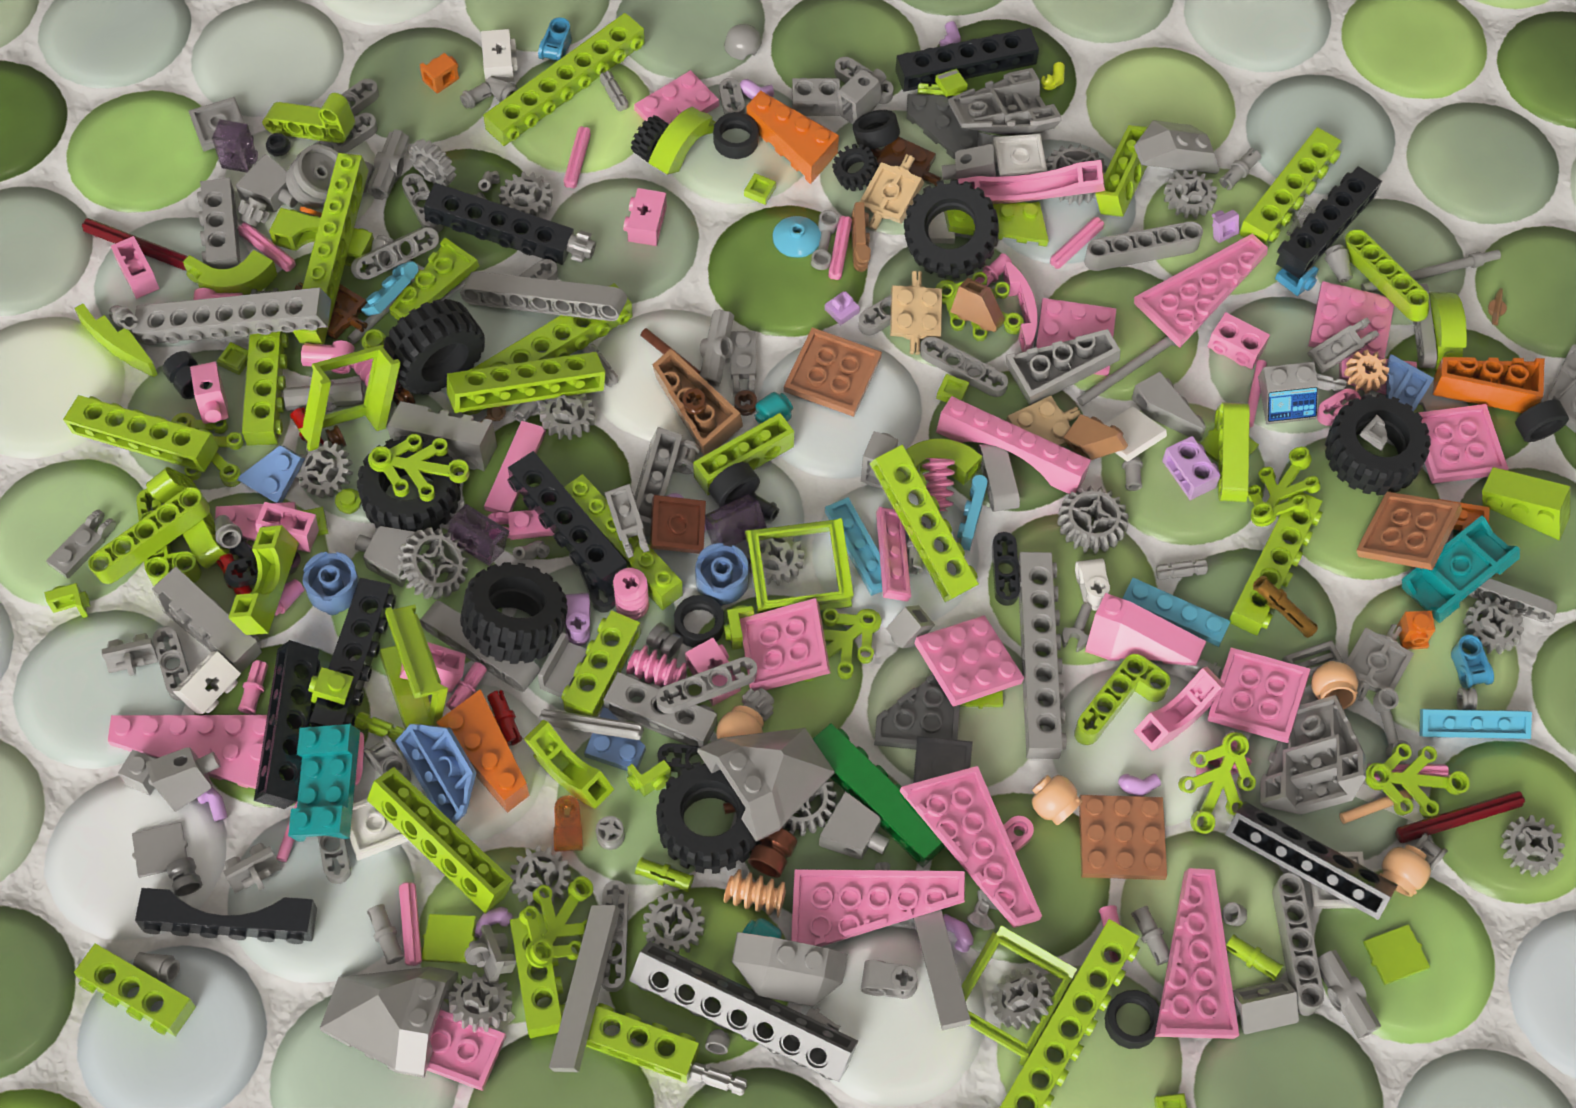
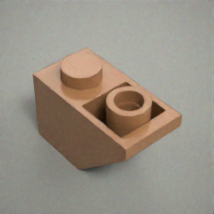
M967 278L959 286L950 312L956 314L962 320L978 324L986 331L996 332L1004 323L1005 318L991 288L970 278Z
M1080 414L1063 437L1072 452L1090 460L1125 450L1128 446L1123 438L1124 433L1114 425L1109 427L1094 416L1089 418Z

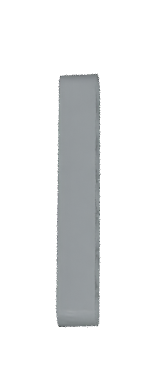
M486 272L470 273L460 292L461 298L472 305L605 321L617 320L627 301L626 293L616 287Z

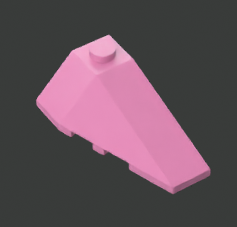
M1105 593L1095 614L1085 652L1110 661H1120V659H1125L1131 654H1139L1151 661H1162L1163 664L1196 666L1206 641L1130 601Z

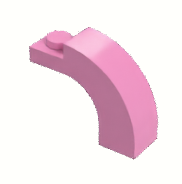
M1208 667L1202 668L1173 700L1162 708L1150 712L1134 732L1152 751L1166 745L1202 716L1214 703L1213 700L1226 685Z

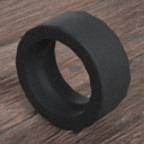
M890 110L868 112L860 116L853 123V132L857 145L862 144L865 148L876 149L884 147L895 141L900 135L896 114Z
M738 112L728 113L720 117L714 124L713 142L716 150L721 155L730 159L746 158L756 150L759 129L751 116ZM737 128L747 131L750 137L744 142L731 143L726 141L722 134L729 129Z
M1553 399L1529 408L1517 418L1515 424L1525 442H1535L1559 431L1567 424L1569 417L1561 402Z
M735 463L714 478L708 491L721 509L727 510L742 504L747 498H750L749 495L753 492L755 493L759 487L760 479L748 463Z
M693 595L684 599L677 606L674 613L675 632L683 637V643L686 646L694 648L711 638H714L717 642L723 634L724 611L713 598L705 595ZM705 610L714 616L715 625L706 633L695 634L685 628L683 620L689 612Z
M1126 990L1117 994L1110 1002L1104 1017L1105 1028L1110 1038L1119 1046L1128 1049H1140L1149 1045L1155 1038L1160 1007L1149 994L1139 990ZM1127 1003L1142 1006L1150 1016L1149 1029L1139 1036H1132L1122 1031L1116 1020L1117 1012L1121 1006Z

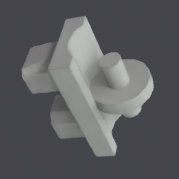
M146 633L136 635L133 638V642L123 644V641L119 639L108 641L107 648L101 649L102 657L106 662L109 673L127 669L128 674L133 676L136 675V667L158 662L152 640L148 638Z
M259 843L251 847L249 851L251 856L241 861L239 857L234 856L225 861L226 870L223 872L234 893L254 884L258 886L259 890L264 889L265 887L261 880L281 869L270 846L266 848L263 843Z
M482 925L481 938L478 941L470 942L464 957L468 964L483 967L489 983H497L500 974L513 972L516 959L514 954H502L506 952L508 946L505 933L493 934L490 925Z

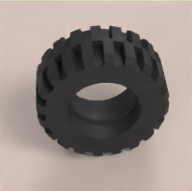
M951 179L949 184H944L943 180L937 181L936 187L931 188L928 185L923 188L924 193L922 195L917 193L913 198V205H909L906 210L907 218L904 219V235L910 254L913 255L915 262L919 266H923L925 271L930 274L935 272L940 278L952 275V279L960 278L959 274L963 273L969 276L974 274L973 270L975 268L981 269L986 265L985 260L987 258L991 259L994 254V247L997 246L999 240V224L996 209H994L991 199L985 197L984 191L979 187L974 189L970 182L965 181L964 184H959L958 179ZM947 210H960L972 217L975 224L973 237L959 248L944 249L938 247L931 241L928 232L931 221L938 214Z
M437 299L433 300V303L426 302L420 308L412 309L406 317L400 318L397 321L398 324L389 331V336L385 338L383 346L393 360L398 359L400 361L397 380L401 386L411 393L425 395L430 392H439L444 387L447 388V373L468 371L474 368V364L479 362L481 353L484 352L485 335L462 303L451 299H444V301Z
M1372 394L1362 396L1361 400L1355 398L1349 401L1348 405H1344L1339 410L1326 438L1325 446L1327 448L1325 454L1326 458L1330 460L1329 466L1331 470L1338 472L1337 477L1342 482H1348L1349 487L1354 490L1356 488L1363 490L1362 493L1371 494V492H1376V495H1385L1387 491L1399 492L1401 488L1408 487L1413 479H1416L1430 452L1431 438L1427 435L1429 433L1427 424L1421 422L1423 419L1418 412L1414 413L1412 411L1413 407L1408 403L1404 405L1399 402L1400 399L1395 397L1389 399L1386 398V395L1377 394L1376 397H1372ZM1378 415L1384 421L1387 438L1395 445L1398 455L1392 457L1376 456L1361 446L1356 435L1361 434L1363 429Z
M400 436V440L393 441V438L387 440L384 447L390 449L405 441L408 436ZM421 437L423 442L422 449L431 445L433 440L428 439L426 442L424 441V438ZM412 441L410 444L416 445L418 441ZM437 446V447H436V449H443V448H444V447H442V446H440V447ZM408 450L399 457L408 458L417 452ZM447 453L444 456L434 455L425 461L449 465L453 458ZM370 454L363 460L364 466H361L358 471L357 489L363 510L370 523H374L376 528L384 526L413 532L418 530L424 532L425 529L432 528L435 531L440 529L439 525L442 523L446 525L451 520L450 513H456L459 507L458 501L461 499L460 483L451 481L447 476L420 472L423 476L433 481L434 499L429 502L421 500L420 497L413 500H397L386 494L388 487L392 483L385 473L374 471L370 467L368 462ZM380 459L378 462H384L386 459ZM394 468L399 477L408 475L404 469ZM428 490L424 495L430 494L431 491Z
M504 562L501 566L494 564L487 567V571L483 569L469 581L465 590L460 625L463 628L462 632L466 639H470L469 643L475 649L479 648L480 653L484 656L489 657L490 655L495 658V661L499 662L505 660L510 661V664H518L519 661L530 663L535 658L539 660L552 651L564 628L568 610L567 598L558 582H553L551 575L541 573V570L537 567H526L524 563L511 565V562ZM516 608L528 613L532 617H510L499 612L497 609Z
M701 762L692 763V769L687 770L686 767L678 770V778L671 776L666 782V789L661 790L659 804H657L656 808L658 833L660 834L663 848H668V855L673 860L680 859L682 867L689 869L690 865L695 866V872L703 874L704 869H712V874L720 873V868L726 867L728 871L736 868V861L738 860L744 863L749 858V852H752L759 842L755 841L741 818L746 808L722 771L718 770L711 773L706 765L701 766ZM715 798L732 804L735 808L737 819L732 828L721 835L702 836L691 831L685 825L684 813L693 803L699 800Z

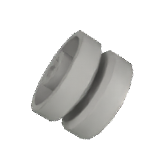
M312 145L304 149L297 159L293 161L286 172V185L296 201L307 207H324L338 155L337 151L324 145Z

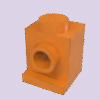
M443 53L431 60L427 65L421 63L422 80L438 94L459 79L457 61L452 56Z
M1432 611L1405 612L1397 625V628L1398 626L1402 628L1399 634L1401 646L1405 649H1428V641L1435 632Z

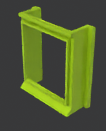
M379 345L312 363L313 374L303 428L298 429L308 442V451L319 448L323 428L366 416L376 431L386 429L400 367L398 359L393 360L383 346ZM373 359L364 404L325 415L331 381L324 372Z
M842 518L745 531L746 542L749 545L757 614L814 598L819 602L820 611H825L828 608L841 609L852 607L851 600L854 594ZM830 532L838 592L767 600L759 540Z
M415 604L392 609V607L386 608L385 615L396 645L382 648L379 652L405 729L410 724L437 726V721L443 717L448 688L441 685V680L419 617L415 614ZM402 664L407 679L400 678ZM428 695H432L431 703L429 701Z
M1001 925L997 934L995 932L991 934L961 985L965 1001L970 996L999 944L1062 979L1059 988L1052 998L1053 1005L1048 1006L1046 1009L1049 1014L1042 1016L1041 1022L1036 1026L1027 1044L968 1010L971 1022L968 1026L1021 1056L1019 1064L1024 1066L1073 982L1077 969Z

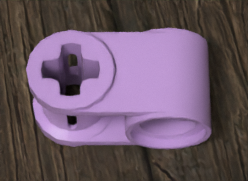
M589 593L565 594L568 606L565 628L566 633H568L569 642L577 646L584 645L590 639Z

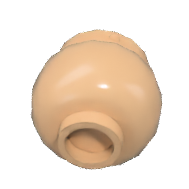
M1329 661L1317 668L1313 673L1311 688L1318 700L1336 695L1343 709H1346L1356 701L1358 679L1354 670L1347 664Z
M735 706L731 712H728L719 721L716 731L717 739L763 733V718L750 707Z
M1046 775L1032 789L1035 793L1032 798L1034 810L1043 819L1052 820L1056 826L1069 817L1082 803V800L1077 796V789L1074 784L1062 775H1056L1052 778Z
M1407 844L1405 848L1395 847L1387 853L1382 862L1383 873L1379 875L1397 884L1398 886L1395 891L1412 897L1414 894H1417L1416 890L1421 889L1429 880L1431 867L1425 860L1427 855L1423 851Z

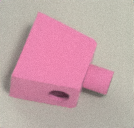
M216 361L191 366L194 395L202 422L207 424L228 419L227 397ZM204 382L213 383L211 388L204 389Z

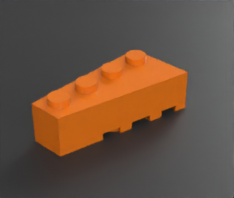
M761 90L747 105V115L751 116L757 123L759 136L766 143L770 142L775 147V151L780 156L787 158L791 162V166L796 171H800L805 175V179L810 184L837 155L838 134Z
M1443 357L1434 375L1433 395L1479 405L1486 404L1489 407L1523 413L1539 404L1543 398L1545 358H1536L1535 361H1524V358H1513L1512 361H1499V358H1488L1486 361H1477L1475 357Z
M481 689L437 721V726L451 728L476 770V777L507 813L529 797L527 783Z

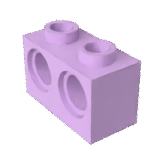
M1193 436L1166 448L1162 461L1189 500L1216 488L1221 476L1220 471L1215 463H1211L1206 456L1204 447L1197 443ZM1196 475L1202 476L1205 479L1198 478Z

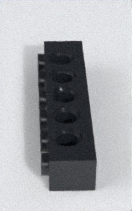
M1031 28L1019 29L1013 32L994 34L984 38L950 43L945 46L897 55L895 71L903 92L918 89L919 83H928V86L937 84L935 82L936 75L957 69L964 79L1036 65L1039 47Z
M1359 166L1352 173L1347 172L1341 180L1340 186L1335 185L1332 188L1328 199L1320 201L1315 209L1316 212L1314 214L1310 212L1305 218L1303 226L1301 228L1297 226L1292 232L1290 240L1282 242L1277 250L1279 257L1276 264L1300 279L1375 198L1382 180Z
M438 183L434 184L424 204L426 220L436 225L441 224L450 227L457 232L474 235L480 240H489L498 243L504 248L521 251L525 255L550 259L560 265L564 264L569 253L567 252V244L570 236L574 234L573 228Z
M534 451L509 466V478L507 481L514 492L519 491L522 494L523 501L529 510L532 511L534 509L537 512L540 523L545 529H551L557 544L561 548L566 547L570 552L569 557L577 567L581 566L585 570V576L590 584L593 586L597 585L601 591L610 587L613 584L615 575L620 570L627 568V562ZM533 483H538V484H540V485H538V486H536V487H531V486H530V485L533 484ZM546 502H555L553 505H545ZM563 520H569V521H571V522L568 523V524H561V523H560V522L563 521ZM580 538L586 539V541L583 543L575 542L577 539ZM595 557L602 558V560L598 562L591 561V559Z
M365 578L359 579L328 667L330 670L353 676V681L345 705L341 709H333L339 703L318 697L310 719L312 727L344 724L355 725L356 716L354 713L356 707L362 704L364 698L363 686L371 678V663L373 657L377 658L379 654L381 634H385L387 631L386 608L392 607L394 609L396 604V595L393 593L391 584ZM371 608L377 609L373 613H366ZM362 632H369V634L364 637L358 636ZM356 655H360V656H361V657H360L358 660H356V661H351V660H350L353 656H356Z
M291 640L277 649L254 801L282 809H286L298 801L302 757L297 755L299 729L308 727L313 713L311 709L313 693L309 692L308 689L312 677L316 675L320 667V660H318L319 649ZM287 721L290 722V724L292 725V728L289 727V725L287 724ZM283 746L288 750V754L284 751ZM279 772L283 774L284 780L280 777Z
M1246 801L1236 812L1225 834L1377 920L1380 919L1398 886Z

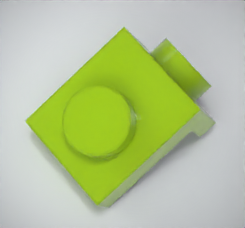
M77 583L57 586L50 591L44 592L46 602L53 613L77 607L82 618L88 617L86 607L90 606L87 592H81Z
M739 605L727 610V625H723L725 640L731 641L732 650L743 648L740 619L754 615L753 606Z
M321 667L318 677L313 676L308 691L313 693L311 702L316 703L318 697L344 705L353 676Z
M665 760L642 775L633 764L627 766L628 777L626 779L634 791L639 790L644 797L655 789L657 791L663 789L671 777V768Z

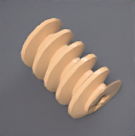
M738 869L735 875H731L728 880L724 903H727L733 896V904L735 906H738L744 900L745 909H749L755 903L756 912H760L766 906L767 915H771L777 909V918H779L786 894L785 882L782 881L778 888H775L774 879L771 878L767 885H764L763 876L761 875L756 882H753L751 872L748 873L745 879H742L741 870Z

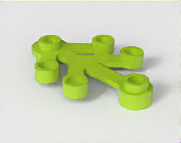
M983 272L975 273L971 279L975 281L978 277H982L984 282L981 284L986 286V274ZM943 280L935 288L942 289V291L946 288L951 290V293L948 295L942 293V304L946 305L949 312L951 328L954 331H961L965 327V320L960 319L950 311L958 288L964 281L956 284L950 280ZM999 282L991 291L995 299H1004L1009 296L1010 287L1006 282ZM1004 287L1007 289V291L1005 293H999L998 289ZM1002 312L1005 318L1003 323L1005 331L1013 335L1018 334L1021 324H1024L1023 317L1015 312L1009 314ZM1015 318L1018 320V323L1011 325L1009 320ZM955 320H961L962 324L960 326H955L953 322ZM971 322L973 338L977 341H984L988 336V331L982 329L978 324ZM977 330L985 332L982 336H977L975 333Z
M179 413L171 420L174 423L187 422L186 425L191 428L214 430L215 433L219 434L224 433L228 429L226 419L205 424L202 420H196L190 413ZM223 423L222 426L216 427V424ZM232 432L227 437L213 436L218 447H229L232 450H238L244 444L242 436L238 432ZM239 439L238 442L231 443L232 440ZM216 452L211 462L220 471L219 475L222 483L227 487L239 485L241 483L237 480L241 475L239 467L234 464H228ZM184 468L186 476L191 480H197L202 475L200 471L190 474L189 472L193 469ZM234 471L231 475H226L228 472Z
M411 434L405 441L390 449L384 446L374 448L368 457L369 465L374 471L385 473L392 483L396 496L405 497L410 491L408 482L401 479L394 469L400 468L407 472L418 488L420 499L425 502L434 499L435 490L433 485L427 483L420 472L447 476L455 483L465 482L470 475L468 464L464 460H453L449 465L425 461L434 455L444 456L448 453L447 441L442 438L435 439L431 445L422 449V438L418 434ZM412 441H418V444L411 445L410 443ZM439 445L444 446L443 449H436ZM408 450L417 452L408 458L399 457ZM380 459H386L384 462H378ZM457 472H463L462 475H455ZM399 486H405L403 490H397ZM425 490L431 491L428 495L422 494Z
M1301 446L1290 451L1289 459L1291 466L1278 485L1276 484V475L1272 467L1260 469L1258 475L1261 482L1266 485L1270 497L1267 502H1263L1262 498L1264 495L1261 487L1258 485L1248 487V499L1254 504L1250 516L1254 525L1259 527L1268 526L1280 514L1290 510L1303 512L1308 508L1309 504L1306 497L1296 494L1303 491L1310 494L1318 492L1321 488L1318 477L1309 476L1304 481L1291 485L1300 470H1305L1310 466L1312 458L1308 448ZM1296 495L1290 501L1278 505L1281 500Z
M833 608L826 609L822 616V621L826 626L831 627L836 624L852 626L847 631L823 629L825 641H833L826 646L828 659L842 649L841 662L838 665L837 674L841 679L846 680L853 675L854 667L851 663L853 640L860 634H862V646L858 649L857 658L863 664H868L873 660L872 634L879 630L881 617L873 609H863L857 615L839 614ZM833 615L835 619L828 620L826 616ZM870 618L873 621L871 623L864 622V619ZM868 652L870 653V656L863 657L861 653ZM847 667L850 669V672L843 673L841 669ZM816 677L811 678V679H807V680H803V681L809 682V681L814 680Z
M1230 732L1225 735L1220 746L1204 752L1194 751L1190 755V763L1198 768H1204L1209 761L1223 757L1219 767L1194 777L1183 776L1178 782L1179 789L1185 793H1193L1198 787L1212 782L1200 811L1193 813L1190 819L1191 827L1196 832L1207 834L1214 829L1215 818L1212 812L1222 789H1224L1228 800L1225 806L1228 814L1235 816L1236 812L1232 811L1234 803L1238 804V809L1242 806L1243 802L1239 799L1230 772L1234 762L1239 773L1237 786L1242 790L1251 791L1256 785V780L1251 775L1245 758L1249 750V743L1246 736L1242 733ZM1233 741L1237 742V748L1235 750L1231 749V743ZM1201 754L1203 760L1200 764H1197L1196 757ZM1248 777L1249 785L1244 787L1243 780ZM1187 780L1191 781V787L1189 789L1185 788V782ZM1202 816L1204 822L1201 826H1198L1197 820Z
M1404 743L1395 746L1392 750V755L1383 764L1376 762L1366 768L1365 782L1374 790H1383L1393 801L1394 811L1400 816L1411 813L1413 803L1410 799L1404 798L1393 784H1401L1420 805V813L1425 818L1436 816L1439 813V806L1435 801L1430 800L1419 786L1443 788L1453 795L1466 792L1470 786L1468 776L1461 771L1453 772L1447 777L1418 774L1427 764L1436 760L1437 751L1432 746L1421 748L1418 751V757L1402 773L1391 771L1401 761L1409 759L1412 754L1411 748ZM1399 748L1404 750V757L1399 754ZM1425 751L1429 752L1430 759L1425 757ZM1374 773H1377L1379 775V781L1375 779ZM1452 780L1456 782L1457 788H1454L1452 785ZM1401 802L1406 805V811L1402 810ZM1427 805L1431 806L1432 813L1427 811Z
M579 876L570 882L568 886L569 896L556 916L551 900V888L547 885H540L533 891V899L541 906L546 927L543 937L537 921L539 918L537 908L529 905L520 912V921L527 925L531 941L526 947V958L534 967H547L553 958L567 957L570 960L578 958L581 942L574 940L568 945L553 946L552 944L559 937L579 935L583 938L584 926H586L588 919L582 923H565L578 902L586 900L593 893V884L587 877ZM540 891L545 894L546 898L540 895ZM526 912L532 915V919L527 917ZM571 947L577 950V954L572 952Z

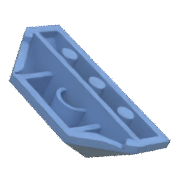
M410 724L398 737L396 743L428 799L456 825L467 813L477 772L451 728Z

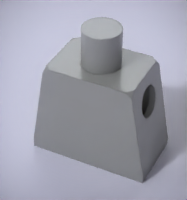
M875 69L871 74L865 70H860L837 91L840 116L851 124L860 116L872 112L882 98L881 84L886 79V75L880 69Z
M993 144L956 151L955 164L942 165L943 180L975 176L997 177Z
M266 154L236 184L240 200L248 201L250 196L265 202L267 204L265 209L270 212H276L283 203L291 208L295 207L298 203L290 194L286 185L287 171Z
M380 526L377 528L373 538L359 535L355 543V549L364 552L363 558L369 570L403 587L407 578L400 579L401 575L404 574V570H399L397 567L403 562L397 559L398 554L402 553L401 545L407 543L406 538L414 535L415 532ZM423 545L419 547L417 554H420Z
M188 747L146 763L151 783L175 812L210 790L212 784L208 773L221 767L214 752L198 758L194 751Z
M845 792L820 834L819 846L856 859H862L868 848L883 855L890 839L877 833L880 828L881 818Z

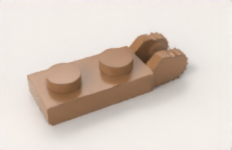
M856 202L851 215L853 266L857 271L864 272L868 268V261H870L871 249L869 248L870 234L865 231V227H868L869 213L865 212L864 202Z

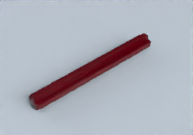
M86 218L84 223H82L84 232L115 244L134 236L144 255L186 271L183 261L188 257L187 255L90 218Z
M1520 791L1511 792L1398 827L1395 835L1400 843H1406L1421 838L1425 833L1429 836L1522 807L1525 803V798Z

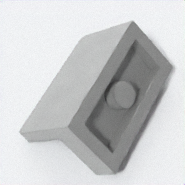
M562 631L538 674L540 689L560 698L566 685L572 684L577 664L579 662L583 663L587 656L586 649L569 642L568 633Z
M1286 979L1233 990L1234 1002L1240 1011L1241 1026L1244 1034L1298 1023L1299 1021L1297 992Z

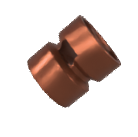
M782 828L758 840L760 845L754 847L748 859V863L754 869L774 878L781 876L787 865L785 858L791 857L798 842L791 833Z

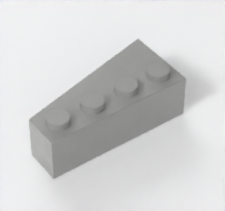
M1106 329L1078 336L1073 340L1058 341L1050 346L1038 349L1035 347L1018 354H1007L1006 366L1030 406L1119 361L1120 349L1109 330Z
M400 401L387 425L390 438H393V441L400 440V436H409L411 434H418L426 442L428 439L433 441L437 438L445 439L448 444L449 456L453 460H464L468 464L469 469L485 471L497 448L493 421L485 418L482 422H477L470 415L464 414L462 418H457L450 411L441 410L438 413H433L430 407Z
M176 566L152 588L163 612L210 652L218 651L240 673L262 653L258 644L259 638L256 635H245L228 618L229 615L220 605L208 597Z

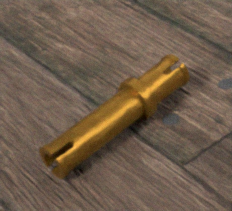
M1261 576L1254 582L1253 589L1267 600V605L1279 611L1304 637L1309 638L1317 632L1318 625L1287 598V594L1283 589H1278L1266 576Z

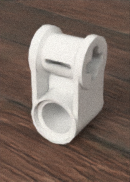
M1103 558L1077 561L1075 563V574L1077 583L1080 586L1083 603L1090 605L1093 611H1097L1105 593L1109 594L1110 591L1105 562Z

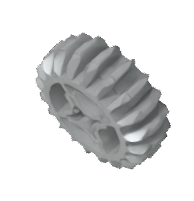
M1071 144L1068 149L1061 146L1059 151L1054 150L1051 156H1048L1046 159L1047 171L1060 169L1075 163L1096 160L1102 161L1104 174L1107 170V166L1104 165V158H1099L1098 152L1091 153L1090 147L1086 150L1082 149L1081 144L1078 148H1074ZM1096 192L1059 197L1060 202L1064 199L1068 200L1069 205L1073 201L1080 205L1083 200L1089 204L1092 198L1096 199Z
M1090 485L1087 491L1080 487L1077 494L1071 492L1068 498L1063 500L1062 506L1058 511L1057 523L1058 526H1061V535H1066V543L1074 541V549L1082 546L1084 553L1089 548L1096 554L1099 548L1106 553L1109 546L1115 548L1118 541L1123 540L1124 533L1128 528L1127 521L1129 517L1125 513V505H1120V497L1112 498V491L1107 492V494L1103 493L1102 486L1098 491H1094ZM1093 514H1095L1094 523L1091 526V519Z
M427 528L424 532L422 530L416 531L414 535L406 538L407 543L401 545L402 553L398 554L397 559L403 562L397 567L399 570H404V574L401 575L400 579L407 578L409 583H407L406 588L414 586V595H419L423 592L424 599H429L433 596L434 600H437L442 596H450L452 592L459 589V584L465 581L466 578L463 575L469 570L463 566V564L468 562V558L461 555L465 552L466 548L459 549L457 544L460 539L450 540L451 533L447 532L443 535L442 528L435 531L432 528ZM421 545H430L426 554H417ZM448 573L445 582L436 583V579L440 574Z
M826 782L802 805V808L797 812L800 817L792 816L782 829L789 827V833L794 835L796 829H799L800 835L805 836L806 828L811 833H815L817 830L816 825L821 828L825 827V819H830L832 815L830 810H834L836 807V803L832 800L836 798L837 794L834 791H829L834 786L833 782ZM820 795L821 807L811 815L809 802Z

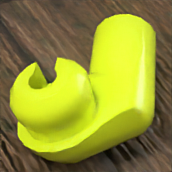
M1057 62L1053 65L1052 76L1047 74V78L1045 76L1041 78V84L1045 90L1051 91L1064 83L1065 65L1063 63Z

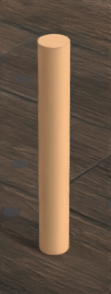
M1405 789L1399 791L1404 798H1413ZM1388 796L1340 813L1339 817L1341 822L1346 824L1393 806L1394 803Z

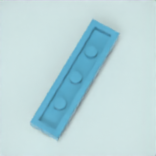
M849 497L826 506L825 513L829 520L842 518L847 553L870 595L873 596L882 592L879 551Z
M1132 578L1122 598L1218 647L1231 622L1136 578Z
M1420 709L1419 736L1531 739L1532 712L1519 710Z

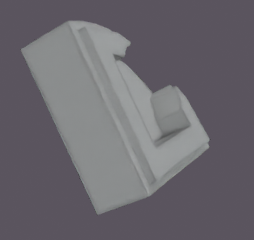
M1376 415L1363 429L1360 436L1380 451L1387 441V432L1384 421Z

